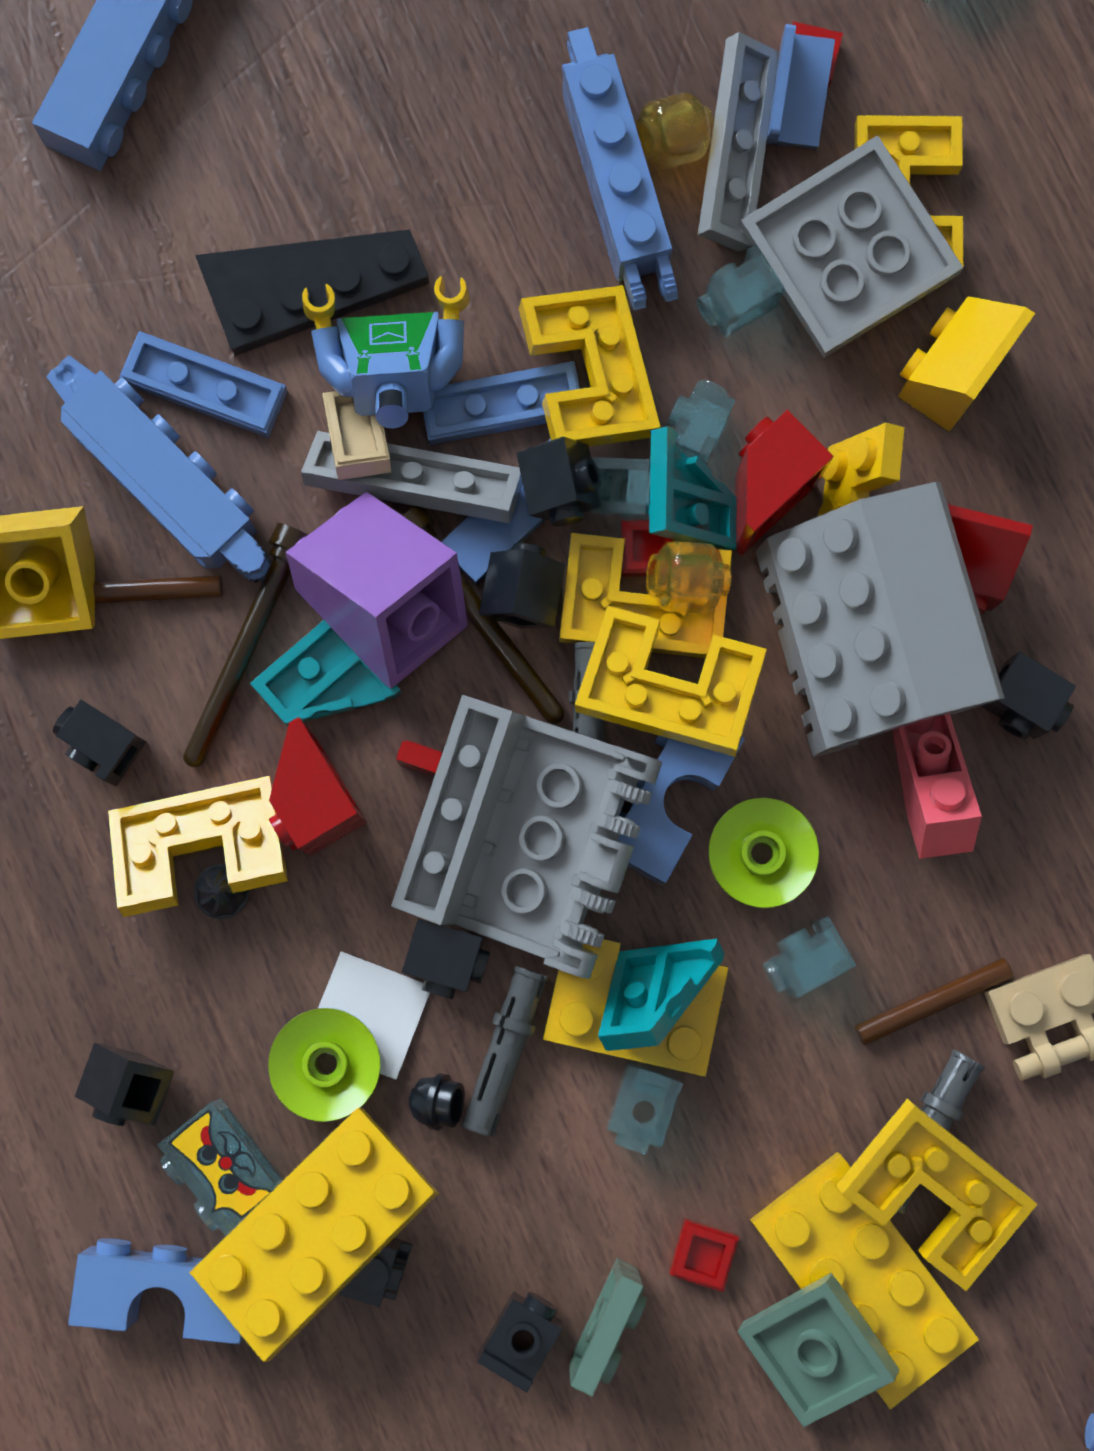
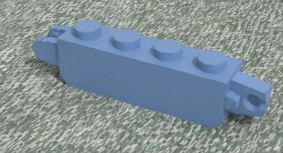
M588 27L570 31L567 33V49L571 63L562 65V93L615 277L618 282L624 281L633 310L646 308L647 296L640 276L654 272L658 280L659 292L663 296L664 301L678 299V290L670 263L672 246L615 55H608L606 53L597 56Z
M70 355L50 371L46 377L65 402L61 406L62 424L203 568H220L228 561L240 574H243L245 579L248 578L249 582L254 581L257 583V581L264 579L271 561L267 559L268 556L263 551V548L259 547V544L252 538L258 532L248 518L254 512L252 507L233 488L224 494L211 481L217 475L215 470L196 451L187 457L175 445L181 438L178 433L159 414L150 420L138 408L144 400L122 377L114 384L101 370L94 374Z

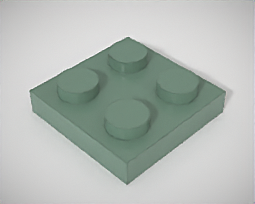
M616 1258L569 1359L571 1387L591 1397L599 1381L608 1385L613 1378L622 1356V1351L617 1349L624 1327L634 1330L647 1302V1297L642 1295L644 1287L637 1267L619 1258Z
M833 1273L824 1276L744 1320L737 1331L803 1427L894 1382L900 1370Z

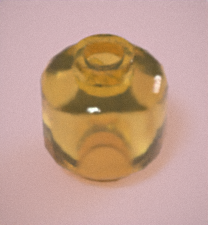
M679 92L647 102L641 109L639 118L635 121L645 159L649 160L657 168L670 169L702 158L710 145V137L712 136L714 125L713 115L709 108L703 106L700 100L693 94Z
M667 542L658 554H653L649 559L646 571L647 592L650 597H655L657 604L663 611L710 613L717 606L720 597L726 596L730 590V567L728 564H723L720 552L712 544Z

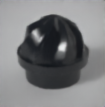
M216 864L205 869L197 878L194 886V898L197 906L204 914L212 918H231L239 914L249 900L250 890L237 893L232 892L228 884L226 864Z
M442 1073L434 1077L421 1078L409 1094V1107L412 1116L432 1130L438 1131L443 1126L455 1127L463 1111L464 1086L460 1082L452 1081L449 1075Z

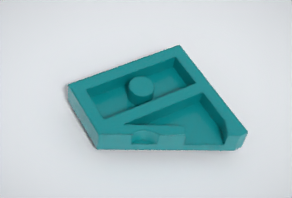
M666 426L651 430L649 533L698 547L736 550L737 497L723 482H719L714 478L711 469L699 456L686 457L675 445L679 434L673 428Z
M325 620L319 623L250 683L287 726L290 721L297 717L307 722L395 699L402 694L397 685L392 689L386 686Z
M718 939L619 951L598 1038L605 1050L614 1051L659 1046L724 960L725 953Z

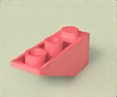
M951 715L931 717L894 729L893 736L905 809L919 859L973 852L982 815Z

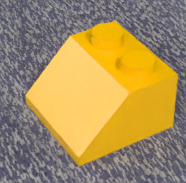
M970 296L966 298L957 312L947 307L929 333L937 340L926 354L918 348L901 371L900 376L905 378L907 382L898 397L950 432L1036 313L1027 307Z
M84 506L0 515V639L93 629L95 626V597L93 589L95 582V555Z

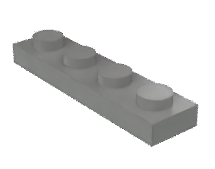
M737 32L727 38L725 43L698 228L699 236L738 252L752 247L740 225L743 218L757 210L779 51L741 32Z
M317 431L301 470L305 486L359 496L367 491L375 498L509 524L523 485L519 467L388 443L391 473L337 480L329 433Z

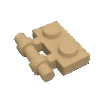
M1083 954L983 991L1003 1044H1011L1025 1039L1031 1054L1013 1060L1014 1069L1021 1081L1037 1075H1041L1044 1079L1061 1073V1066L1085 1057L1089 1061L1094 1060V1020L1091 1015L1094 1013V961L1091 954ZM1071 1022L1076 1037L1052 1046L1045 1031Z

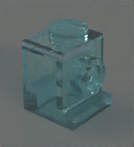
M756 244L747 249L742 265L737 267L736 263H730L715 272L709 279L710 284L707 286L706 293L697 298L696 302L707 324L711 327L717 325L726 338L777 308L785 287Z
M709 380L697 382L689 398L680 394L667 422L668 425L675 427L674 430L679 434L675 445L687 458L699 456L706 465L723 433L736 402L735 399L727 396L728 392L722 386Z
M591 457L601 475V488L598 490L601 507L587 512L604 516L650 518V459Z
M829 916L819 918L811 923L816 932L810 936L806 928H803L777 942L776 944L781 952L762 964L767 977L778 993L786 990L791 998H799L856 966Z
M626 1063L606 1125L608 1130L617 1133L614 1143L643 1154L647 1153L649 1144L662 1148L683 1083L678 1079ZM640 1101H648L653 1105L654 1114L647 1122H639L633 1117V1108Z

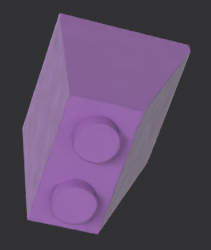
M367 491L348 506L341 508L336 515L308 536L300 539L296 545L286 551L295 590L390 689L468 626L457 552Z

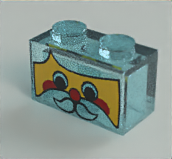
M222 1098L210 1102L157 1145L164 1154L160 1158V1163L165 1172L177 1185L181 1186L184 1182L198 1199L194 1203V1208L201 1220L213 1231L220 1228L225 1236L283 1181L282 1177Z

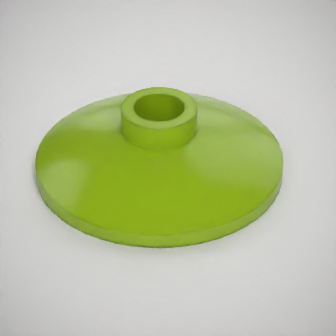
M754 798L733 806L719 819L711 834L708 855L710 867L716 881L730 897L748 906L770 908L792 901L809 886L818 866L819 848L817 837L811 824L800 811L790 804L777 799ZM756 844H764L769 848L771 857L766 864H758L753 860L751 851Z
M334 1008L309 1010L291 1019L276 1036L270 1050L268 1062L270 1081L279 1100L293 1113L309 1120L322 1122L344 1118L352 1114L358 1107L363 1106L377 1085L381 1068L379 1048L369 1028L354 1015ZM322 1053H331L337 1060V1067L331 1074H324L318 1069L317 1060Z

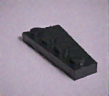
M410 229L195 255L234 356L315 327V322L310 320L303 310L302 293L306 287L309 303L315 307H322L328 303L325 284H328L333 289L335 294V312L330 319L334 320L430 284L429 276Z

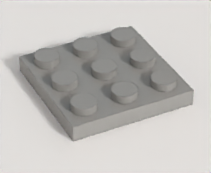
M878 135L741 220V229L823 358L954 279L963 270V266Z

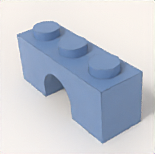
M658 735L655 743L664 749L658 760L663 762L656 783L651 784L638 779L636 785L638 788L652 792L649 804L642 803L638 805L633 803L628 814L621 811L619 815L641 826L638 837L635 839L620 834L618 840L634 847L627 867L663 886L669 879L692 836L691 833L672 823L666 815L663 802L667 788L676 782L689 780L715 791L735 757ZM741 737V741H740V744H739V747H738V751H739V749H740V747H741L743 741L745 740L744 737Z
M104 1238L98 1239L96 1246H90L78 1254L68 1325L126 1331L138 1321L140 1300L144 1291L148 1288L161 1287L175 1293L184 1306L185 1323L183 1338L240 1344L244 1340L189 1273L204 1258L188 1257L187 1248L176 1245H154L153 1253L131 1250L132 1242Z

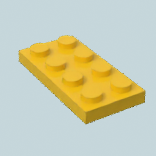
M358 1107L189 1273L263 1362L271 1361L439 1192L368 1113Z
M836 1152L752 1217L750 1221L800 1289L833 1273L900 1369L894 1382L876 1390L891 1410L976 1343L979 1338L893 1223L889 1220L885 1227H883L840 1193L836 1185L851 1167L843 1156Z

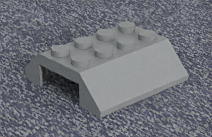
M932 482L857 500L766 538L755 551L761 574H769L763 581L766 593H778L781 604L772 614L775 625H784L778 631L789 675H798V679L792 683L795 695H807L810 709L803 713L801 718L804 727L812 726L813 731L807 734L812 757L830 754L859 745V740L931 717L957 714L1004 699L941 482Z
M462 695L391 907L439 925H457L545 958L543 963L545 965L578 977L590 979L598 955L582 946L585 943L601 947L604 934L600 933L596 928L583 924L587 910L612 914L616 901L601 894V889L619 893L634 849L633 846L619 841V835L622 834L637 839L641 828L634 821L619 815L624 800L638 805L642 803L649 804L652 792L638 788L636 785L638 779L655 784L663 761Z

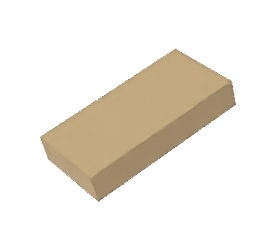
M337 391L322 393L337 480L391 473L384 428L377 422L376 415L361 416L357 414L352 397H343Z

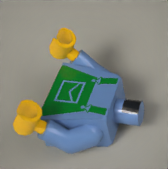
M441 276L436 280L434 291L441 308L444 310L443 319H439L438 312L337 318V326L333 327L330 319L335 312V294L333 289L328 284H325L328 303L322 307H315L309 303L306 287L302 293L303 310L305 315L315 322L316 330L311 331L321 376L341 396L352 397L357 414L361 416L376 415L377 422L386 428L394 429L403 426L408 420V413L426 412L431 409L435 392L443 390L462 366L464 321L459 320V313L467 307L470 300L469 291L464 279L460 278L461 290L454 298L444 297L445 282L443 277Z

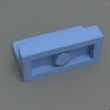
M785 24L781 38L766 143L817 150L835 39L795 34L796 25Z

